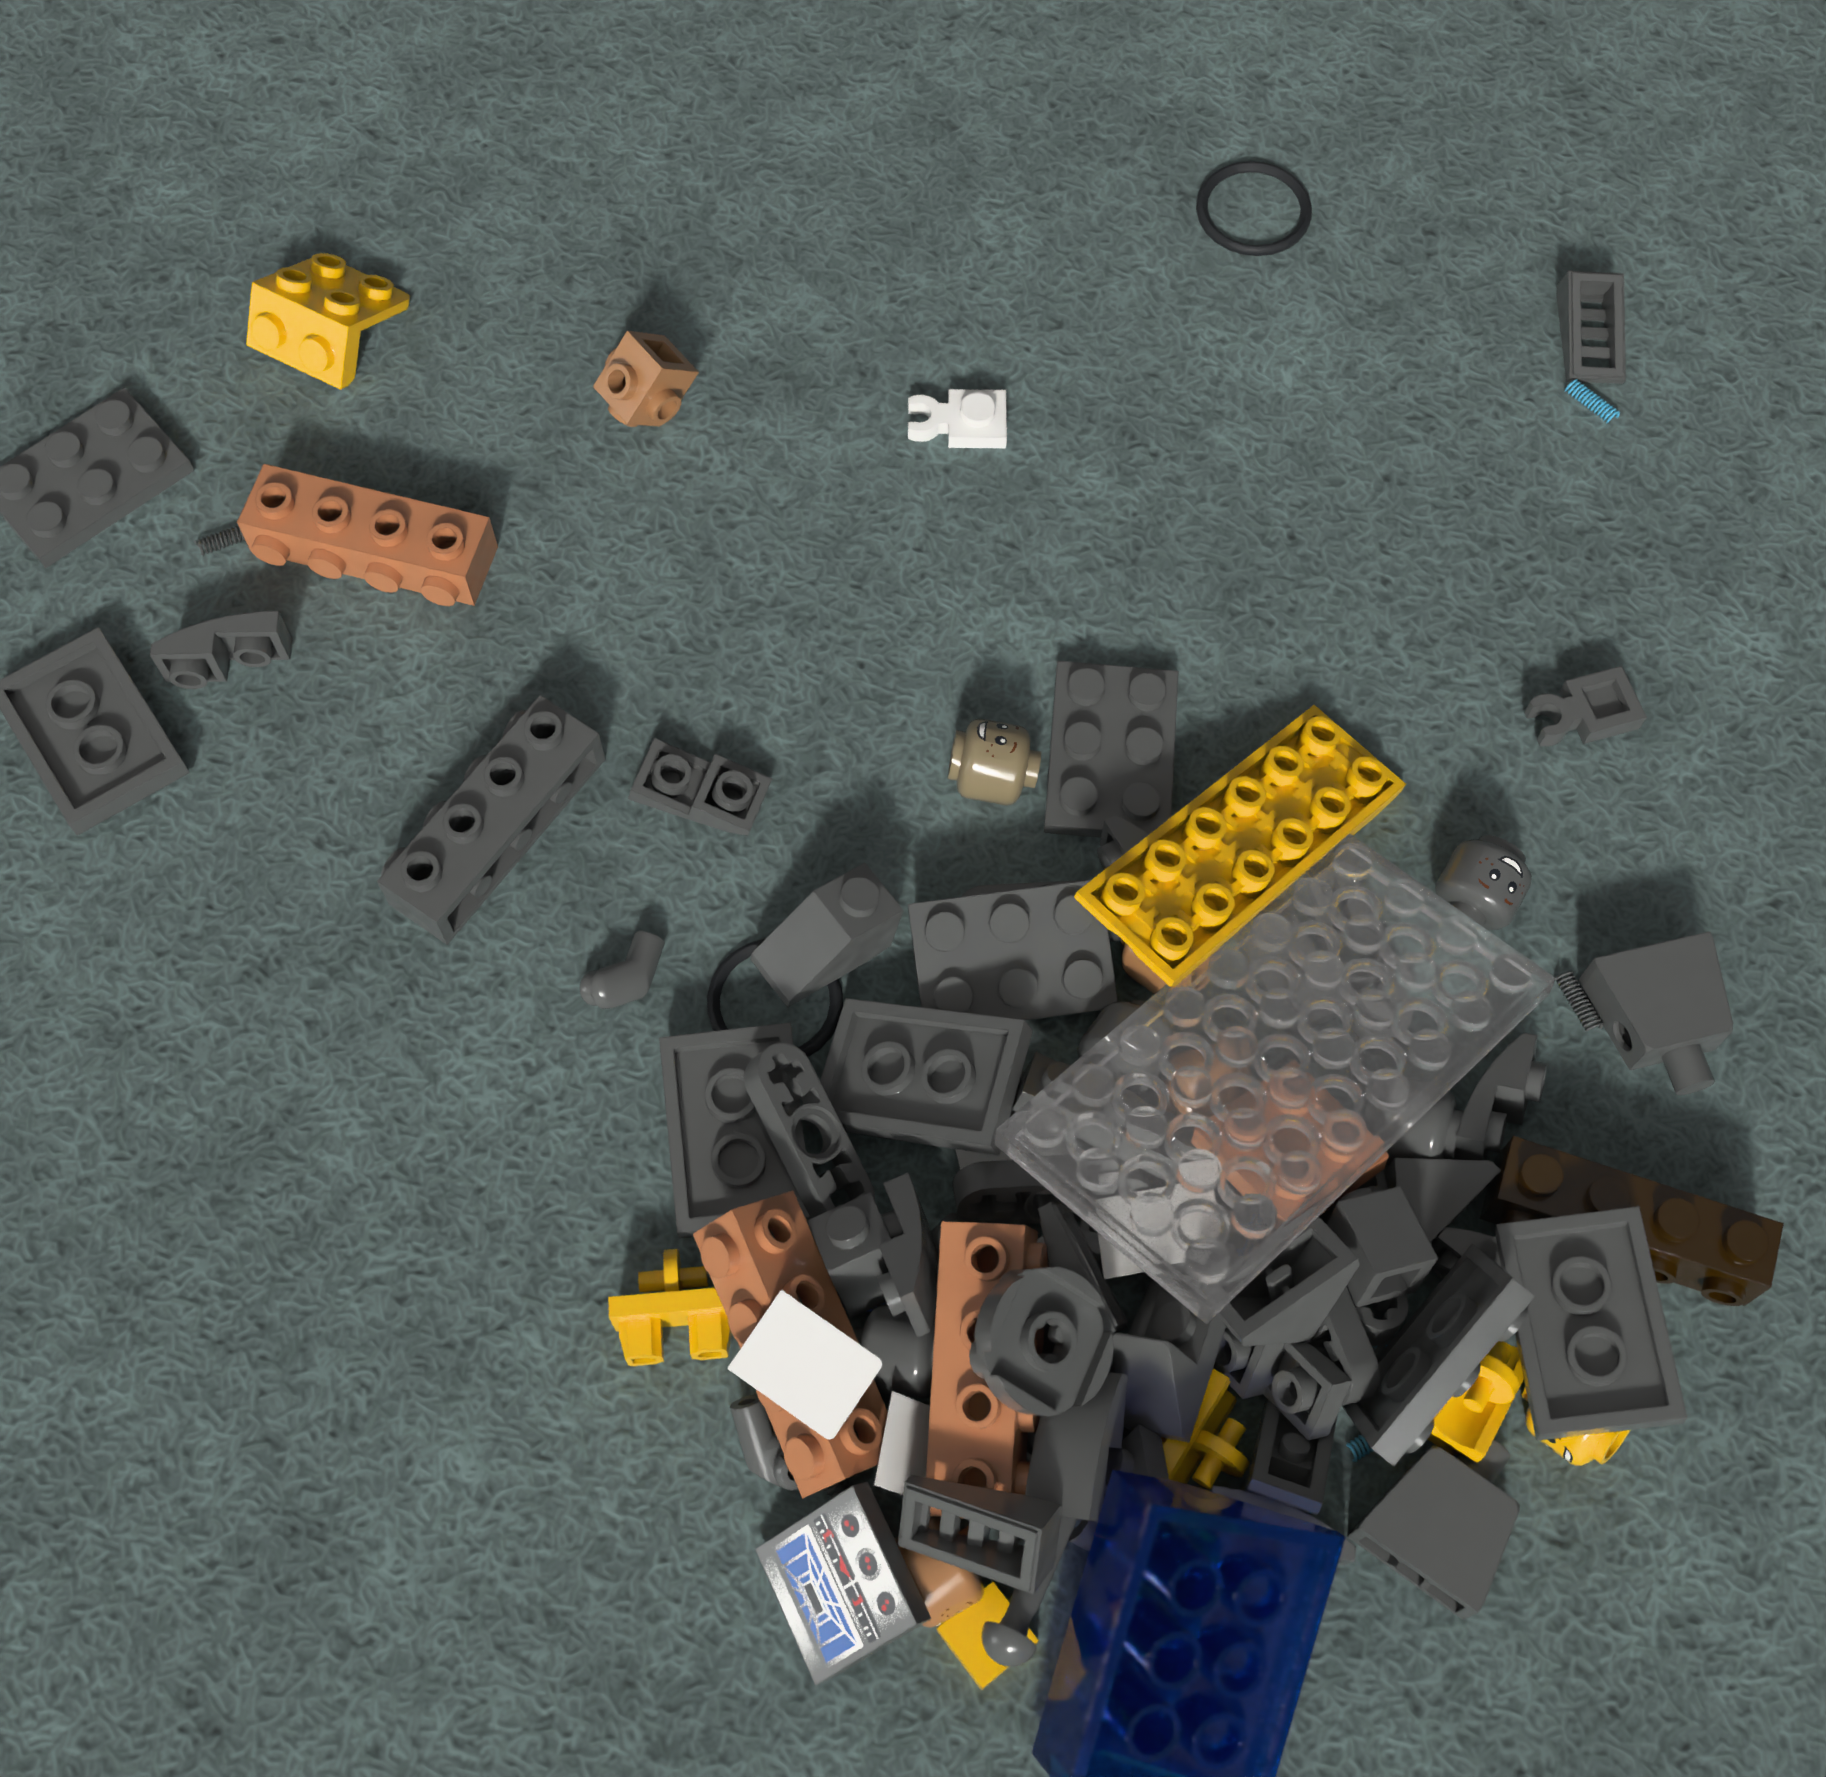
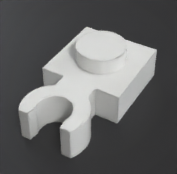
M949 389L948 403H938L934 398L926 395H915L908 398V414H923L929 417L925 422H908V439L922 442L931 440L938 434H948V448H1006V390Z

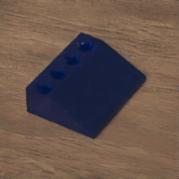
M1112 1470L1031 1753L1050 1777H1276L1346 1537L1336 1530L1179 1481Z

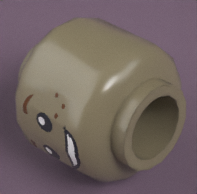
M974 719L969 723L966 731L956 730L947 779L957 781L956 786L962 797L1001 805H1012L1019 799L1023 786L1035 788L1041 762V751L1030 750L1031 738L1028 731L1022 726L986 719Z

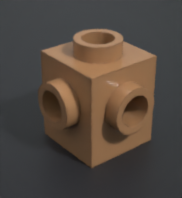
M627 331L617 348L607 357L605 368L593 387L609 404L608 410L610 414L619 422L630 427H637L638 425L660 427L677 414L681 407L682 398L699 371L665 335Z

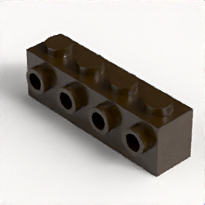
M1513 1136L1495 1157L1494 1164L1501 1171L1488 1185L1480 1215L1482 1220L1494 1224H1504L1639 1206L1657 1283H1676L1700 1291L1704 1298L1712 1302L1728 1306H1745L1772 1286L1784 1225L1782 1222Z

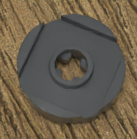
M1040 1267L1008 1271L989 1292L981 1306L976 1323L975 1341L972 1343L969 1352L970 1365L974 1373L980 1378L985 1379L990 1391L998 1400L1014 1411L1035 1416L1061 1415L1062 1412H1065L1072 1406L1084 1405L1094 1398L1104 1384L1113 1357L1112 1331H1104L1103 1318L1098 1308H1106L1100 1294L1088 1280L1066 1268ZM1047 1322L1050 1325L1047 1337L1055 1343L1052 1354L1040 1353L1038 1355L1034 1345L1035 1333L1037 1328H1042Z

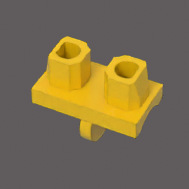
M679 1249L664 1250L663 1270L638 1272L639 1292L665 1290V1292L608 1297L609 1319L615 1330L619 1331L622 1350L629 1366L652 1365L664 1362L663 1327L689 1325V1344L692 1359L709 1360L729 1357L732 1333L715 1288L683 1290L686 1288L708 1287V1272L704 1266L681 1268Z
M1498 1341L1480 1362L1481 1370L1474 1384L1461 1396L1451 1397L1434 1417V1427L1427 1440L1451 1455L1462 1453L1476 1463L1485 1457L1524 1380L1518 1347L1504 1341Z
M1212 1369L1190 1442L1161 1437L1171 1489L1162 1498L1171 1501L1176 1495H1180L1191 1476L1200 1486L1210 1489L1221 1471L1234 1477L1242 1478L1249 1466L1247 1458L1235 1448L1246 1428L1232 1418L1227 1419L1237 1402L1236 1398L1227 1390L1230 1378L1215 1369Z

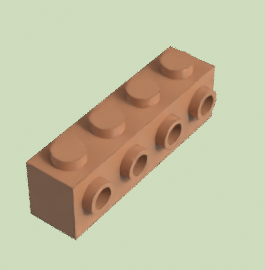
M263 464L237 521L250 551L257 558L268 564L281 566L287 560L307 565L315 573L330 579H339L342 574L365 579L372 587L388 593L398 591L399 588L419 592L429 601L441 606H452L456 601L475 606L498 549L490 517Z
M794 1191L732 1209L693 1233L701 1253L703 1265L710 1274L727 1315L731 1333L737 1340L740 1349L781 1290L799 1302L801 1299L804 1306L858 1343ZM874 1379L833 1439L824 1438L756 1389L758 1398L765 1407L784 1453L786 1466L794 1477L802 1499L878 1465L888 1411Z
M941 1221L926 1478L1025 1495L1030 1462H1026L1028 1432L1037 1431L1040 1416L1014 1411L998 1400L990 1391L985 1379L980 1378L974 1373L970 1365L969 1352L972 1343L975 1341L976 1323L981 1306L989 1292L999 1283L1001 1277L1010 1270L1048 1267L1046 1244L1038 1243V1231L1026 1225ZM1044 1326L1037 1328L1034 1337V1345L1038 1355L1043 1351ZM931 1507L930 1516L941 1517L942 1510Z

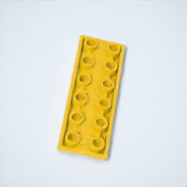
M1313 705L1080 888L1074 898L1107 929L1118 935L1133 950L1136 956L1167 985L1176 987L1374 819L1400 794L1406 783L1317 706Z

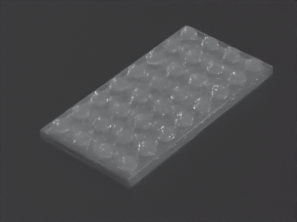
M1349 833L1178 985L1170 987L1166 984L996 1129L995 1145L1199 1319L1208 1324L1550 994L1556 978Z

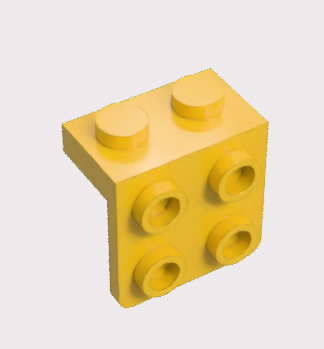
M318 253L313 255L312 258L290 267L281 268L271 275L252 282L246 345L341 390L349 386L355 378L361 331L407 310L410 295L393 287V283L385 277L367 275L346 265V261L339 256Z

